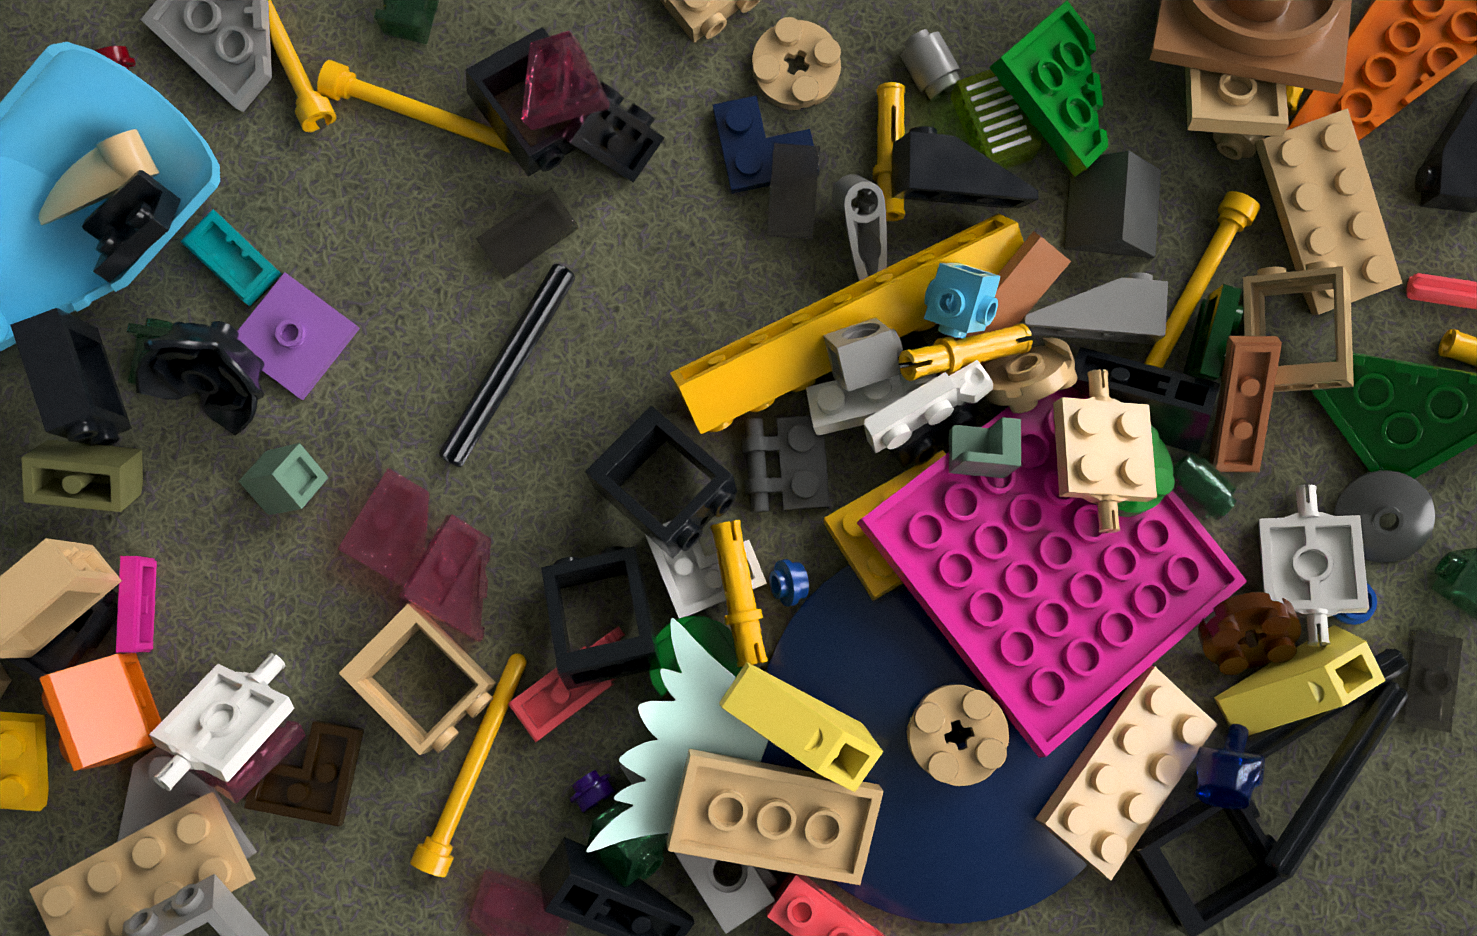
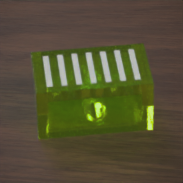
M991 69L956 81L950 97L970 146L1005 169L1033 160L1041 147L1042 134L1030 123L1027 115L1009 92L1001 86Z

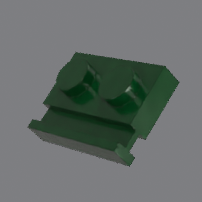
M1223 284L1210 293L1207 300H1202L1183 374L1209 381H1215L1219 376L1222 377L1228 336L1236 331L1243 314V306L1238 305L1242 289Z

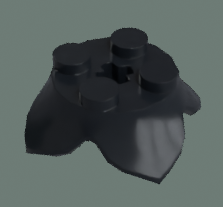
M214 321L210 326L175 322L168 333L144 342L145 349L150 351L142 357L136 369V393L166 400H178L196 393L201 397L204 411L207 415L236 436L253 420L257 410L258 399L264 396L259 383V376L264 368V362L244 343L238 340V331L225 322Z

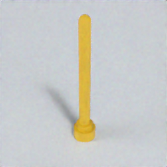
M268 0L270 41L298 97L295 102L297 106L295 108V115L302 129L305 132L312 133L320 129L315 121L324 118L326 125L335 122L337 116L329 99L322 96L318 91H314L272 1Z
M327 60L320 70L317 91L322 96L339 101L340 98L349 99L352 96L510 153L490 126L356 79V74L350 72L348 66L333 60Z
M1236 191L1226 193L1217 210L1220 214L1217 219L1220 225L1166 322L1165 337L1154 344L1144 364L1160 368L1164 367L1237 232L1243 231L1245 227L1251 226L1258 214L1260 204L1252 197Z
M515 653L509 657L492 696L493 699L488 705L432 837L426 836L424 843H419L415 849L410 864L423 872L438 877H446L454 859L450 855L453 846L450 845L451 839L507 712L508 703L512 700L527 665L524 655Z

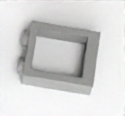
M215 874L196 884H189L183 887L172 897L151 908H145L136 912L130 919L124 921L122 936H183L208 922L220 936L269 935Z

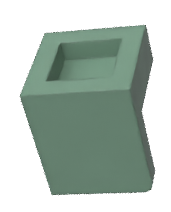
M1002 417L990 428L954 425L949 430V473L1005 478L1021 467V419Z
M297 443L266 451L238 482L267 514L272 515L302 509L329 477L304 447Z

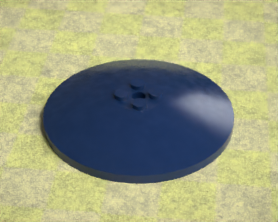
M848 565L824 582L802 604L781 635L766 672L863 723L883 751L863 780V782L879 784L884 792L861 885L833 881L835 884L861 901L887 913L924 922L964 924L1003 917L1035 905L1061 889L1088 865L1036 820V817L1127 687L1047 757L1039 758L1005 715L1009 728V743L1005 762L991 776L979 783L968 786H953L935 780L914 760L907 741V727L910 717L913 716L914 709L920 704V700L928 692L941 686L951 684L965 685L984 691L990 697L991 695L904 583L873 601L852 567ZM966 728L964 737L955 743L958 749L966 746L965 739L971 736L970 728ZM768 740L761 762L814 772Z

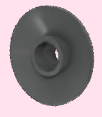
M1391 470L1373 471L1354 479L1340 493L1333 516L1360 515L1364 559L1381 563L1402 560L1417 552L1427 542L1435 523V508L1427 490L1414 478ZM1394 513L1396 521L1391 527L1383 528L1379 525V519L1383 514Z

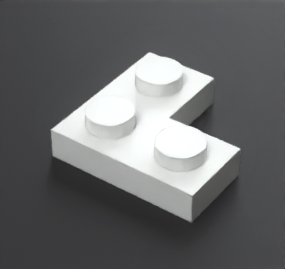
M671 521L664 523L662 525L666 527ZM646 535L679 618L690 616L726 601L717 553L705 557L698 540L692 548L687 551L681 550L672 559ZM744 541L752 589H756L766 585L767 582L750 541Z

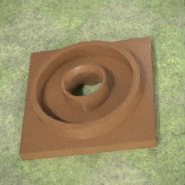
M1160 0L1149 60L1338 94L1344 84L1352 0Z

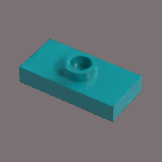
M214 209L180 241L249 306L282 275L277 268Z

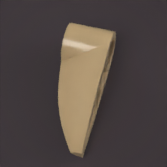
M129 130L101 141L96 145V148L74 163L61 176L46 198L39 212L40 224H49L109 198L139 170L145 171L152 178L159 175L160 173L138 130Z

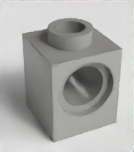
M877 318L823 335L833 377L847 392L901 374L898 357L903 349L900 338L894 329L888 328Z

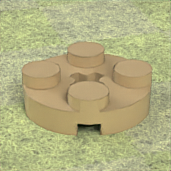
M793 17L780 19L776 26L769 28L760 37L753 51V78L757 83L760 93L770 103L787 110H800L801 108H807L824 102L832 94L839 80L841 71L840 46L824 28L815 23L797 20ZM797 55L804 57V65L808 67V70L806 72L798 70L795 75L788 72L789 64L785 60L788 57L795 59Z
M1043 338L1045 346L1033 347L1027 353H1018L989 360L984 367L993 381V390L985 395L987 400L996 405L1009 406L1013 413H1024L1036 407L1038 400L1051 395L1057 390L1067 389L1074 385L1078 377L1069 345L1058 338Z
M945 685L928 692L914 709L913 716L910 717L907 727L909 749L916 763L935 780L953 786L973 785L991 776L1005 762L1009 743L1007 720L1002 709L986 692L965 685ZM959 720L963 728H970L971 736L965 739L966 746L958 749L954 742L947 743L945 740V734L952 731L951 722Z

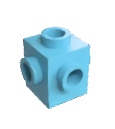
M939 263L936 277L930 282L925 293L927 309L924 319L940 324L939 332L956 338H966L967 333L985 331L986 326L991 324L997 312L998 299L995 298L1001 276L961 263Z

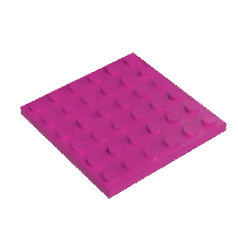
M1073 387L1057 390L1051 395L1038 400L1036 407L1024 413H1013L1010 407H1007L982 426V428H990L1002 417L1021 419V467L1005 478L949 473L948 452L857 522L862 531L1039 758L1047 757L1195 628L1203 618L1205 619L1211 614L1216 605L1228 599L1247 582L1174 489L1165 495L1158 505L1142 514L1131 517L1118 516L1120 531L1116 533L1099 532L1097 504L1095 505L1083 498L1059 496L1053 403L1062 397L1088 399V397Z

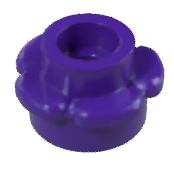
M594 770L583 776L572 785L576 793L570 798V802H576L582 813L589 811L598 805V801L601 799L605 800L615 792L608 781L611 775L608 773L600 777L597 771Z

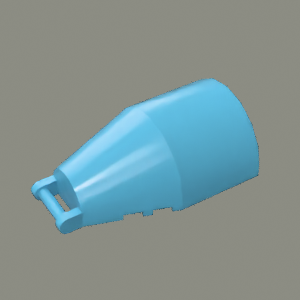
M69 42L49 45L0 102V351L16 344L11 324L54 308H58L68 314L75 310L78 312L89 306L92 301L112 291L117 292L128 286L215 191L220 183V165L205 139L179 110L157 90L124 66L92 49ZM137 129L160 173L153 178L181 200L169 231L109 283L93 272L101 254L96 250L100 241L82 228L85 219L107 199L45 225L40 224L39 212L54 185L74 163L96 148V145L101 141L114 135Z

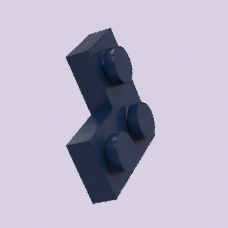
M757 96L713 104V113L731 194L819 176L820 170L810 129L766 138Z

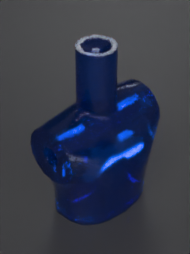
M1232 724L1229 727L1224 749L1199 747L1196 757V774L1198 776L1196 796L1202 802L1227 809H1245L1250 805L1254 789L1262 785L1265 758L1262 755L1244 752L1249 734L1245 726Z

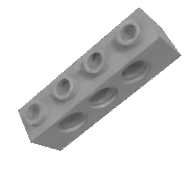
M620 765L631 785L646 780L624 765ZM662 833L667 840L669 833ZM674 852L725 934L775 901L774 892L771 887L777 884V881L770 869L741 864L742 870L736 878L724 880L714 870V865L718 860Z

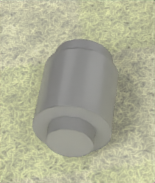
M927 29L915 33L904 42L906 49L900 57L921 94L926 93L930 101L940 98L939 93L943 90L949 93L961 85L962 80L958 75L961 69L940 32L929 33Z

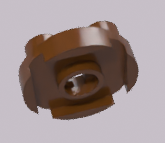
M1263 592L1240 594L1220 602L1213 608L1216 616L1211 618L1207 625L1203 618L1198 626V637L1205 656L1211 662L1217 664L1220 672L1225 675H1236L1247 668L1262 666L1270 662L1283 663L1289 661L1297 653L1295 643L1301 635V624L1294 607L1284 598H1282L1283 603L1272 601L1269 593Z

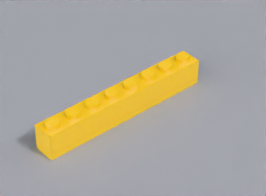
M998 213L670 372L682 401L699 433L721 431L730 426L734 418L749 411L758 412L764 410L774 403L775 398L790 391L798 392L805 390L806 387L812 386L816 382V378L831 372L832 369L823 337L825 334L873 318H877L888 328L894 329L899 338L912 331L919 332L934 327L937 323L924 319L927 309L925 293L930 282L936 277L939 263H961L998 275L1024 243L1018 222Z

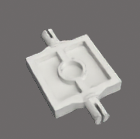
M1300 485L1295 488L1298 513L1285 518H1263L1258 521L1263 593H1269L1272 601L1283 603L1282 598L1288 600L1298 616L1307 618L1308 645L1317 646L1318 627L1320 646L1330 645L1327 617L1338 613H1367L1369 610L1360 515L1333 516L1318 512L1317 487L1315 485H1308L1307 503L1305 485Z
M270 653L253 673L235 672L217 664L149 734L157 747L174 755L162 770L153 777L154 781L163 789L171 791L172 787L189 769L204 770L228 783L294 709L288 696L268 686L274 677L285 668L284 661L279 656H274L273 653Z

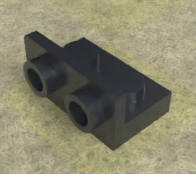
M582 78L577 86L588 97L562 136L574 146L634 183L665 137L651 126L655 118L637 104L632 103L629 109L621 105L624 97L608 84L601 81L596 88Z
M137 171L87 217L82 225L86 232L100 241L96 250L101 254L93 272L109 283L169 231L181 199L145 171Z

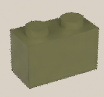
M47 439L21 457L23 502L122 512L142 492V449L97 444L90 446L87 443Z

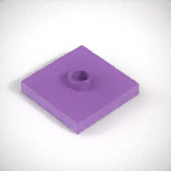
M284 272L239 328L238 340L263 360L264 368L262 371L295 396L304 400L360 328Z

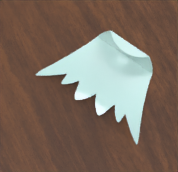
M671 618L670 623L671 639L676 659L682 672L678 673L662 668L660 674L664 685L675 698V701H649L638 705L641 719L657 740L642 743L628 750L619 758V762L646 780L632 784L614 796V800L632 804L633 806L622 812L602 829L591 842L586 852L637 837L669 833L688 749L761 762L768 739L721 708L719 704L736 677L716 661L674 618Z

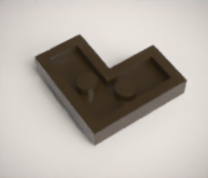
M320 720L313 721L303 766L262 758L255 760L244 808L332 826L343 825L364 729Z

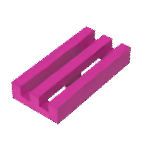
M120 556L119 578L122 581L119 583L116 653L150 652L153 650L157 569L155 558Z

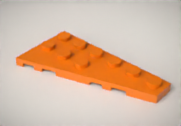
M1373 0L1348 36L1344 84L1339 93L1334 94L1311 90L1290 120L1286 130L1348 108L1359 142L1477 55V0Z

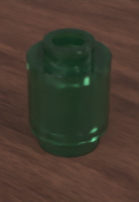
M1189 452L1173 466L1175 484L1172 491L1202 521L1209 519L1211 516L1215 520H1219L1236 504L1237 500L1233 495L1237 487L1203 456L1197 458L1192 452Z

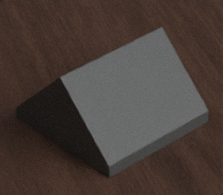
M1127 150L1099 156L1086 170L1075 177L1070 171L1064 249L1155 258L1161 170Z

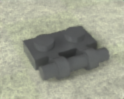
M811 415L776 418L777 436L772 437L764 436L763 419L745 420V438L741 439L742 453L747 454L748 479L744 480L745 495H750L751 513L769 512L768 494L782 493L783 511L829 508L824 434L816 435ZM779 452L780 478H767L765 453Z

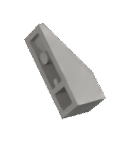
M1129 273L1124 278L1121 277L1029 313L1023 317L1020 323L1025 324L1032 335L1153 345L1165 337L1168 281L1153 280V275L1148 273Z

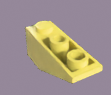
M1333 625L1328 628L1330 645L1320 646L1318 634L1317 646H1310L1308 641L1296 647L1297 653L1289 661L1268 664L1220 693L1214 699L1228 726L1238 739L1345 706L1386 681L1367 642Z
M748 662L745 663L719 702L721 708L808 768L853 792H856L883 753L863 723Z

